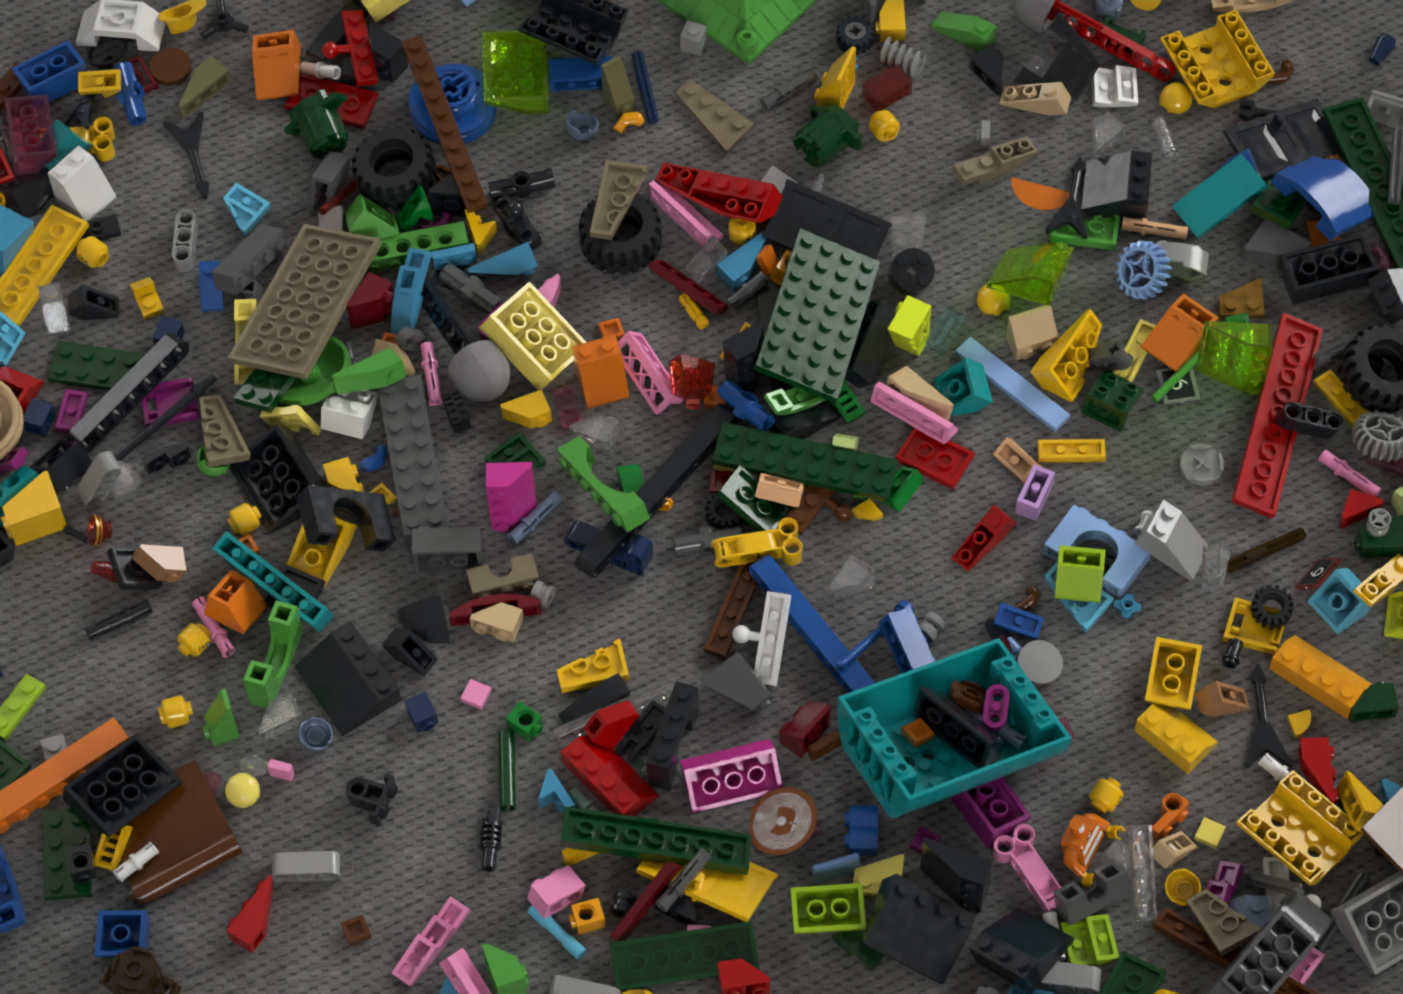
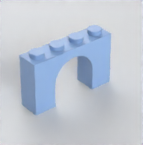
M1073 505L1044 544L1043 554L1057 562L1060 545L1077 547L1080 543L1089 540L1106 543L1114 551L1116 560L1103 577L1102 589L1121 599L1149 561L1150 554L1134 544L1136 541L1130 538L1126 532L1113 528L1103 519L1096 518L1087 509Z

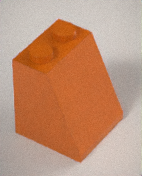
M615 335L572 346L575 375L587 409L630 398L622 353Z

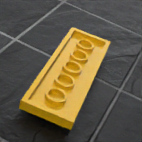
M51 205L0 278V311L19 327L89 227L87 221L54 205Z

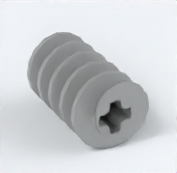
M889 36L880 51L881 63H887L890 67L895 66L896 70L902 69L904 74L909 73L912 78L916 77L924 68L927 55H924L922 59L920 58L921 51H917L913 55V47L905 51L906 44H902L898 48L899 41L896 40L891 44L892 38Z

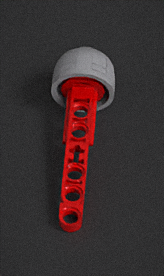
M1012 0L1013 12L1017 19L1040 34L1043 33L1050 21H1053L1060 12L1065 14V19L1080 37L1138 69L1151 73L1150 75L1156 79L1168 82L1176 73V68L1172 62L1161 56L1158 57L1154 52L1063 3L1062 0ZM1069 17H1074L1077 20V24L1072 23ZM1087 27H1092L1096 34L1090 33ZM1124 47L1130 48L1133 54L1125 52ZM1142 57L1148 58L1151 64H1146ZM1161 68H1166L1170 74H1164Z

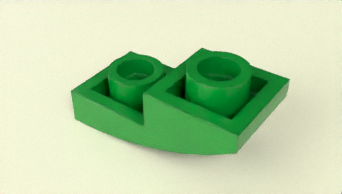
M639 464L616 467L619 487L622 489V492L631 493L634 491L636 493L645 484Z

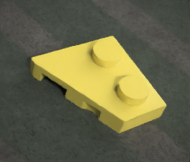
M298 405L275 407L271 413L261 411L260 417L270 427L277 423L289 428L291 431L299 432L301 427L309 429L313 435L320 434V426Z
M900 854L856 868L853 884L862 883L864 896L877 897L882 879L894 874L902 876L904 855Z

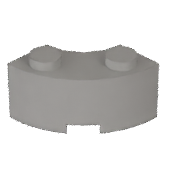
M1165 240L1155 243L1159 244L1161 249L1167 252L1165 257L1171 259L1167 263V265L1172 267V269L1167 271V274L1170 276L1183 278L1187 281H1193L1206 276L1209 253L1202 250L1200 246L1167 242Z

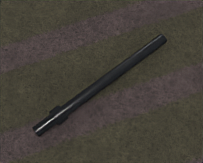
M211 374L200 384L196 383L191 387L187 395L115 453L116 461L119 463L194 399L202 397L205 394V390L217 381L216 377Z

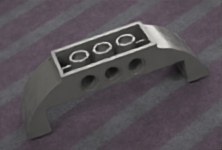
M1300 894L1298 898L1285 895L1279 902L1281 904L1280 907L1205 994H1274L1317 944V941L1330 924L1331 918L1305 894Z

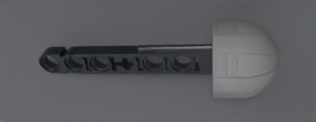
M426 277L424 291L421 292V295L424 297L422 307L455 354L448 367L449 378L458 391L471 401L489 402L495 400L504 393L510 381V367L506 357L497 344L492 341L482 340L473 342L430 278Z

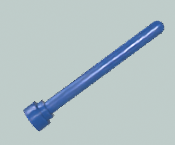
M901 600L894 607L893 612L911 607L914 613V608L908 601ZM878 626L836 663V668L843 670L883 635L881 627Z

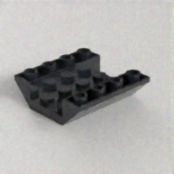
M542 0L532 17L526 16L518 31L601 66L617 41L629 10L607 0Z

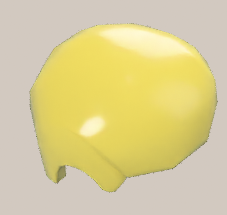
M238 773L230 777L226 783L225 795L228 802L236 808H247L254 805L259 798L260 785L254 776L248 773Z

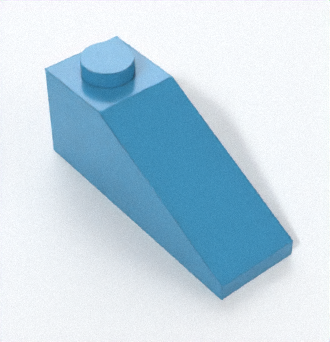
M764 231L717 264V276L733 292L741 288V284L751 280L758 266L756 257L764 246L770 242L762 237Z
M527 241L467 269L469 273L507 275L523 273L525 277L536 272L535 267L538 266V263Z

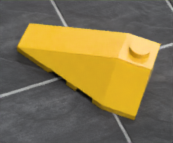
M1087 309L1039 358L1030 371L1043 389L1069 402L1075 399L1084 385L1085 379L1083 376L1085 369L1090 366V353L1096 347L1102 328L1101 322L1091 309Z

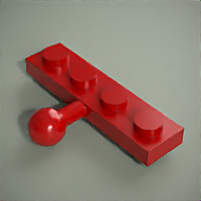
M363 10L342 11L341 19L347 45L327 42L322 47V53L329 59L335 58L338 54L349 53L356 86L377 85L378 77Z

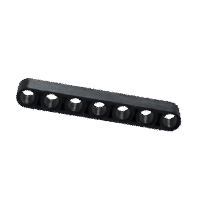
M167 333L70 429L67 434V440L78 442L86 454L91 452L187 356L190 348L189 344L174 333Z

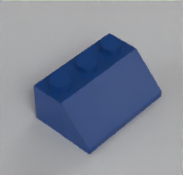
M67 40L13 67L12 71L27 99L37 109L77 89L78 72H86L88 69L84 60Z

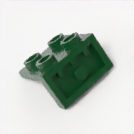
M1105 370L1087 393L1081 413L1121 432L1125 427L1130 410L1143 394L1144 388Z

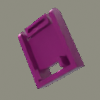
M192 378L159 383L142 400L146 428L190 392V388L194 385ZM156 399L157 410L148 411L147 400ZM196 399L163 426L198 420L199 414L197 412Z

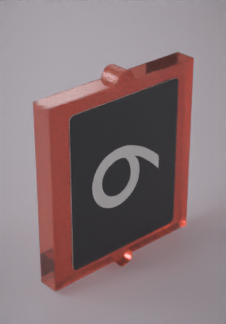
M1340 557L1318 559L1297 583L1295 588L1306 591L1309 589H1319L1342 560Z

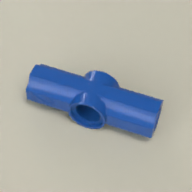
M128 61L120 62L114 68V70H121V91L116 93V97L124 106L128 123L132 126L143 124L147 118L142 97L145 95L144 89L136 80L132 63Z
M725 380L717 390L719 397L733 408V414L737 418L749 421L758 430L767 431L773 426L775 422L773 415L758 403L759 398L755 394L743 391L732 380Z

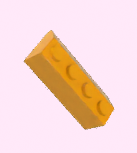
M1296 635L1287 639L1272 657L1269 668L1346 719L1349 718L1352 707L1370 685H1373Z

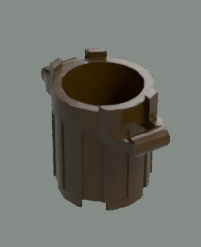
M130 947L128 950L118 953L111 965H105L99 980L100 984L114 994H165L166 989L170 990L169 994H179L182 988L174 980L162 975L155 956L142 947Z

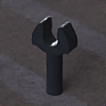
M1245 100L1240 103V108L1249 109L1250 111H1240L1239 117L1244 121H1249L1256 116L1262 117L1278 110L1257 108L1254 100Z

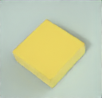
M1204 817L1194 840L1216 849L1226 826Z

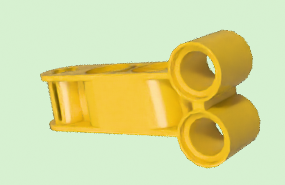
M97 118L93 126H90L88 130L85 127L70 128L92 144L87 151L90 155L96 154L97 158L104 162L114 158L115 150L112 141L116 135L112 121L109 118ZM49 129L35 130L31 133L33 140L32 156H34L32 153Z
M792 518L780 520L778 529L722 537L711 542V547L714 549L716 556L714 563L717 567L754 563L767 554L773 559L782 558L783 562L789 566L798 565L802 560V543L798 539V523ZM790 530L792 533H784V531ZM789 550H795V551H797V552H796V553H789L788 551H789Z

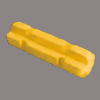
M685 293L681 294L679 302L682 306H685L684 309L692 320L696 321L697 327L700 330L707 328L709 320L703 315L697 303Z

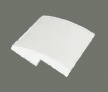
M1116 65L1113 70L1098 68L1091 79L1092 106H1137L1136 68Z

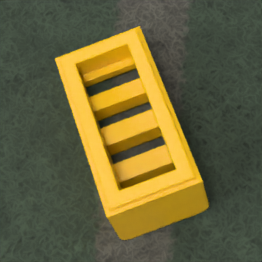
M126 825L119 830L121 831L120 835L114 834L110 837L118 840L117 845L109 843L110 838L102 833L94 858L95 866L111 871L117 868L133 827ZM106 848L115 849L114 854L106 852ZM102 857L112 858V862L103 861Z

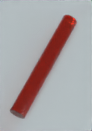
M356 180L350 182L318 209L321 215L327 214L357 189Z

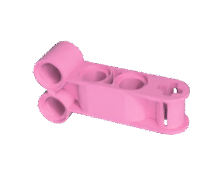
M1020 824L1015 828L1013 838L1001 835L995 839L993 857L999 863L1009 862L1044 913L1051 912L1056 909L1053 892L1060 889L1061 886L1033 847L1034 829L1028 824ZM1025 835L1029 840L1022 841L1018 837ZM1006 847L1009 849V851L1001 852L1000 850H998V848Z

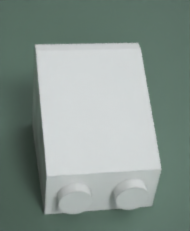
M77 146L48 172L56 201L73 215L85 221L91 220L116 198L115 192L95 158L80 146Z

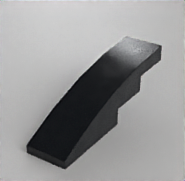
M351 0L328 22L306 50L307 55L325 62L329 59L322 53V47L325 43L346 44L341 12L363 10L365 18L369 13L360 0Z

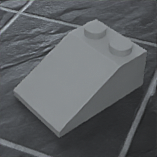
M1162 500L1151 512L1134 543L1190 581L1194 579L1210 548L1183 512L1165 500Z

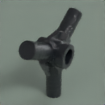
M216 0L218 13L214 16L211 26L200 32V36L205 40L215 32L231 31L232 29L247 33L249 25L235 22V19L226 12L224 0Z

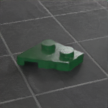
M520 432L484 456L486 463L532 462L533 469L546 465V460Z

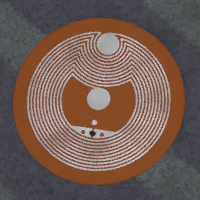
M784 787L768 792L751 809L749 825L751 842L757 849L770 855H784L797 850L808 841L817 823L816 806L807 793L796 788Z

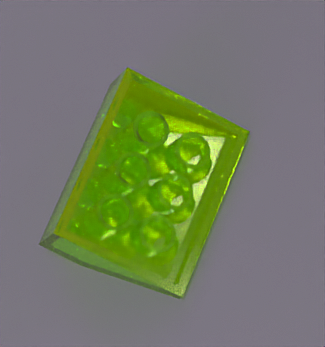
M518 30L482 32L484 104L524 114H549L546 43Z
M1049 242L1007 249L989 279L986 288L1050 306L1069 271L1074 248L1069 247L1068 244L1063 242Z
M1205 321L1196 371L1249 394L1260 392L1262 384L1266 381L1273 349V324Z

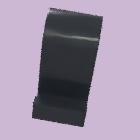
M385 773V785L362 777L350 779L345 788L349 803L354 807L369 811L370 823L379 826L381 820H385L388 816V803L390 799H394L397 794L398 786L395 783L394 776ZM356 790L363 791V793L359 795L353 794Z

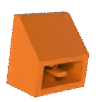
M230 570L208 595L204 615L244 635L265 611L267 604L251 579Z

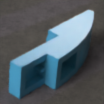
M409 248L405 265H400L392 305L391 333L398 334L405 327H416L424 298L421 292L432 256L430 251Z

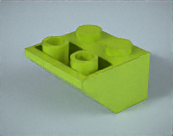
M1060 545L1054 598L1100 603L1105 550Z

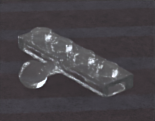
M1128 825L1133 921H1155L1157 918L1155 877H1159L1165 882L1167 876L1176 869L1173 865L1168 868H1163L1161 865L1158 868H1154L1152 825Z

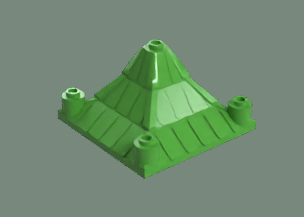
M818 0L657 1L686 22L691 21L707 26V37L747 65H750Z

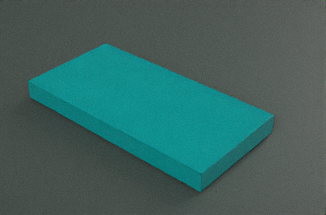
M1241 153L1174 203L1172 207L1195 237L1199 239L1268 186Z

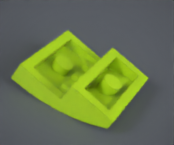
M1108 914L1087 916L1084 920L1069 925L1067 922L1060 923L1059 929L1075 939L1065 951L1067 963L1098 966L1117 961L1120 958Z

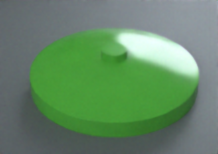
M330 336L308 378H296L279 402L288 406H306L317 403L335 392L331 375L351 366V357L343 342L336 337Z

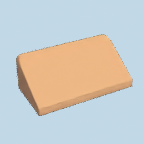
M1008 437L993 453L1023 483L1026 482L1034 464L1042 467L1016 442Z
M761 473L755 497L799 507L805 484Z

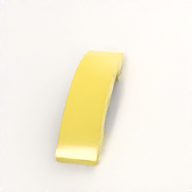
M256 299L234 300L235 344L257 307ZM234 364L235 385H243L255 368Z

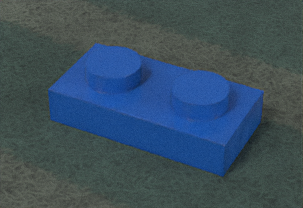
M1001 602L993 626L1032 640H1037L1044 617Z

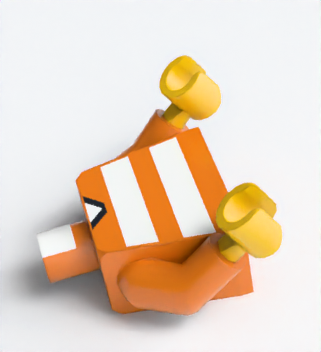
M1086 813L1082 816L1075 814L1061 839L1063 862L1078 878L1082 877L1081 882L1085 888H1090L1093 884L1094 873L1088 874L1086 870L1105 836L1104 832H1106L1109 839L1121 840L1117 836V831L1125 832L1124 827L1110 825V822L1093 813Z

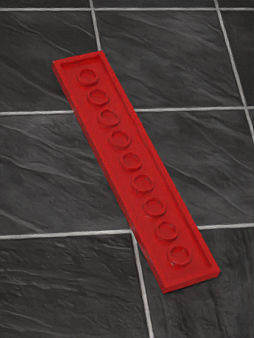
M1283 313L1279 319L1231 501L1234 504L1271 519L1276 516L1297 434L1295 431L1279 427L1275 421V416L1289 402L1305 403L1315 364L1313 356L1319 349L1323 328L1287 313Z

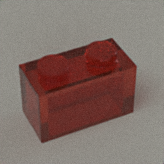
M897 64L892 68L885 69L880 75L869 78L863 84L862 96L875 111H881L911 94L912 80Z

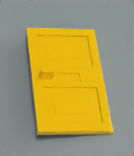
M643 859L636 873L653 880L665 862ZM749 862L748 875L702 868L686 887L684 895L691 897L692 902L698 900L748 923L775 879L778 878V874L752 862ZM679 865L681 867V870L677 873V875L674 877L672 881H674L675 878L680 874V872L684 869L685 865Z

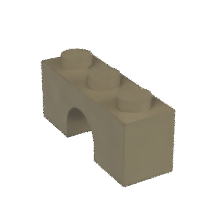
M533 554L510 558L512 570L504 577L494 576L490 572L488 564L466 569L473 600L495 594H514L519 591H531L534 584L539 580Z

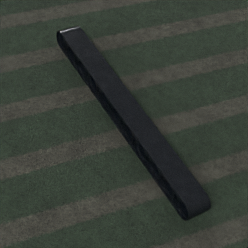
M722 403L718 404L636 492V495L645 503L650 519L668 501L665 499H669L716 449L723 422L738 424L739 418L733 414V410ZM611 519L580 552L574 566L590 577L596 578L649 520L626 532L621 526L617 527Z

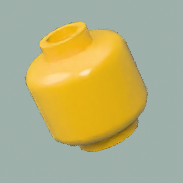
M888 110L876 111L870 117L868 127L877 140L887 142L897 136L900 124Z
M731 218L728 224L730 240L736 245L743 246L756 237V223Z
M94 236L81 239L76 246L77 258L90 268L102 267L109 258L107 245Z
M242 503L229 511L227 522L235 535L239 533L241 536H245L260 527L259 518L262 516L256 506L251 507L248 503Z
M194 623L189 624L177 636L179 643L177 648L186 657L188 655L198 657L211 645V633L200 623L197 625Z
M181 695L162 700L161 706L158 707L162 725L166 724L168 728L188 724L190 720L189 715L193 714L190 701L185 702L184 697Z
M1111 777L1108 780L1099 779L1088 795L1091 800L1090 805L1104 814L1107 811L1113 812L1124 796L1120 789L1121 784Z

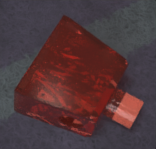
M680 353L668 361L672 390L676 396L686 398V407L688 409H697L700 407L699 401L712 393L715 363Z

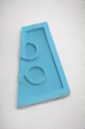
M1057 562L1044 578L1054 593ZM1102 590L1100 603L1066 599L1059 600L1083 631L1087 633L1113 603L1114 598Z

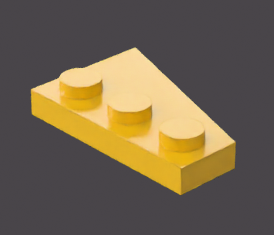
M620 638L613 641V645L605 649L601 647L595 650V654L585 659L579 658L557 669L561 693L595 687L619 673L623 681L629 680Z

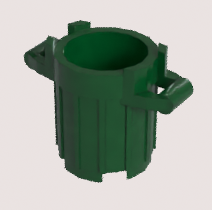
M325 89L318 90L316 95L302 100L292 111L288 112L291 122L284 128V132L293 136H299L301 133L308 151L315 159H324L322 155L330 151L342 152L347 148L346 142L349 141V135L337 109L347 101V95L338 92H331L329 95L326 94Z
M827 103L822 108L814 105L810 106L811 121L796 132L797 135L793 138L796 150L798 151L801 148L806 155L803 160L815 168L826 164L847 146L857 151L863 149V135L859 134L857 129L860 127L858 120L852 119L845 110L831 103Z

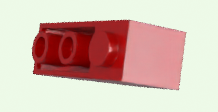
M993 505L951 558L969 572L1007 536L1017 521L1004 510Z
M1329 737L1300 738L1298 755L1301 771L1315 789L1332 803H1338L1339 793L1337 788L1334 789L1333 781H1336V768L1332 767L1331 760L1334 759V748L1329 746Z
M268 875L265 881H260L255 889V894L251 899H247L243 903L239 915L236 918L233 917L227 925L226 931L229 939L250 953L255 951L267 934L274 891V882L270 875Z

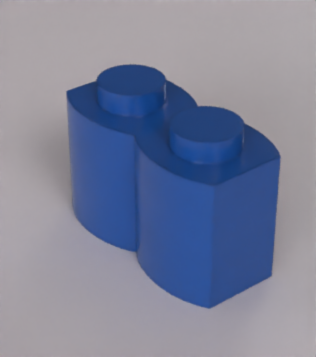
M850 805V812H845V827H849V834H845L844 848H849V855L857 853L859 855L878 856V806Z

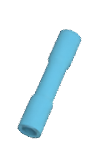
M533 905L528 909L527 913L542 927L546 928L576 960H580L586 954L587 949L553 920L552 916L544 919Z

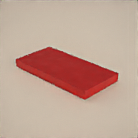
M299 73L298 95L288 96L284 105L285 110L292 111L299 102L316 95L318 90L325 89L326 94L329 95L331 92H338L347 95V101L337 109L343 124L365 130L379 97L378 92Z

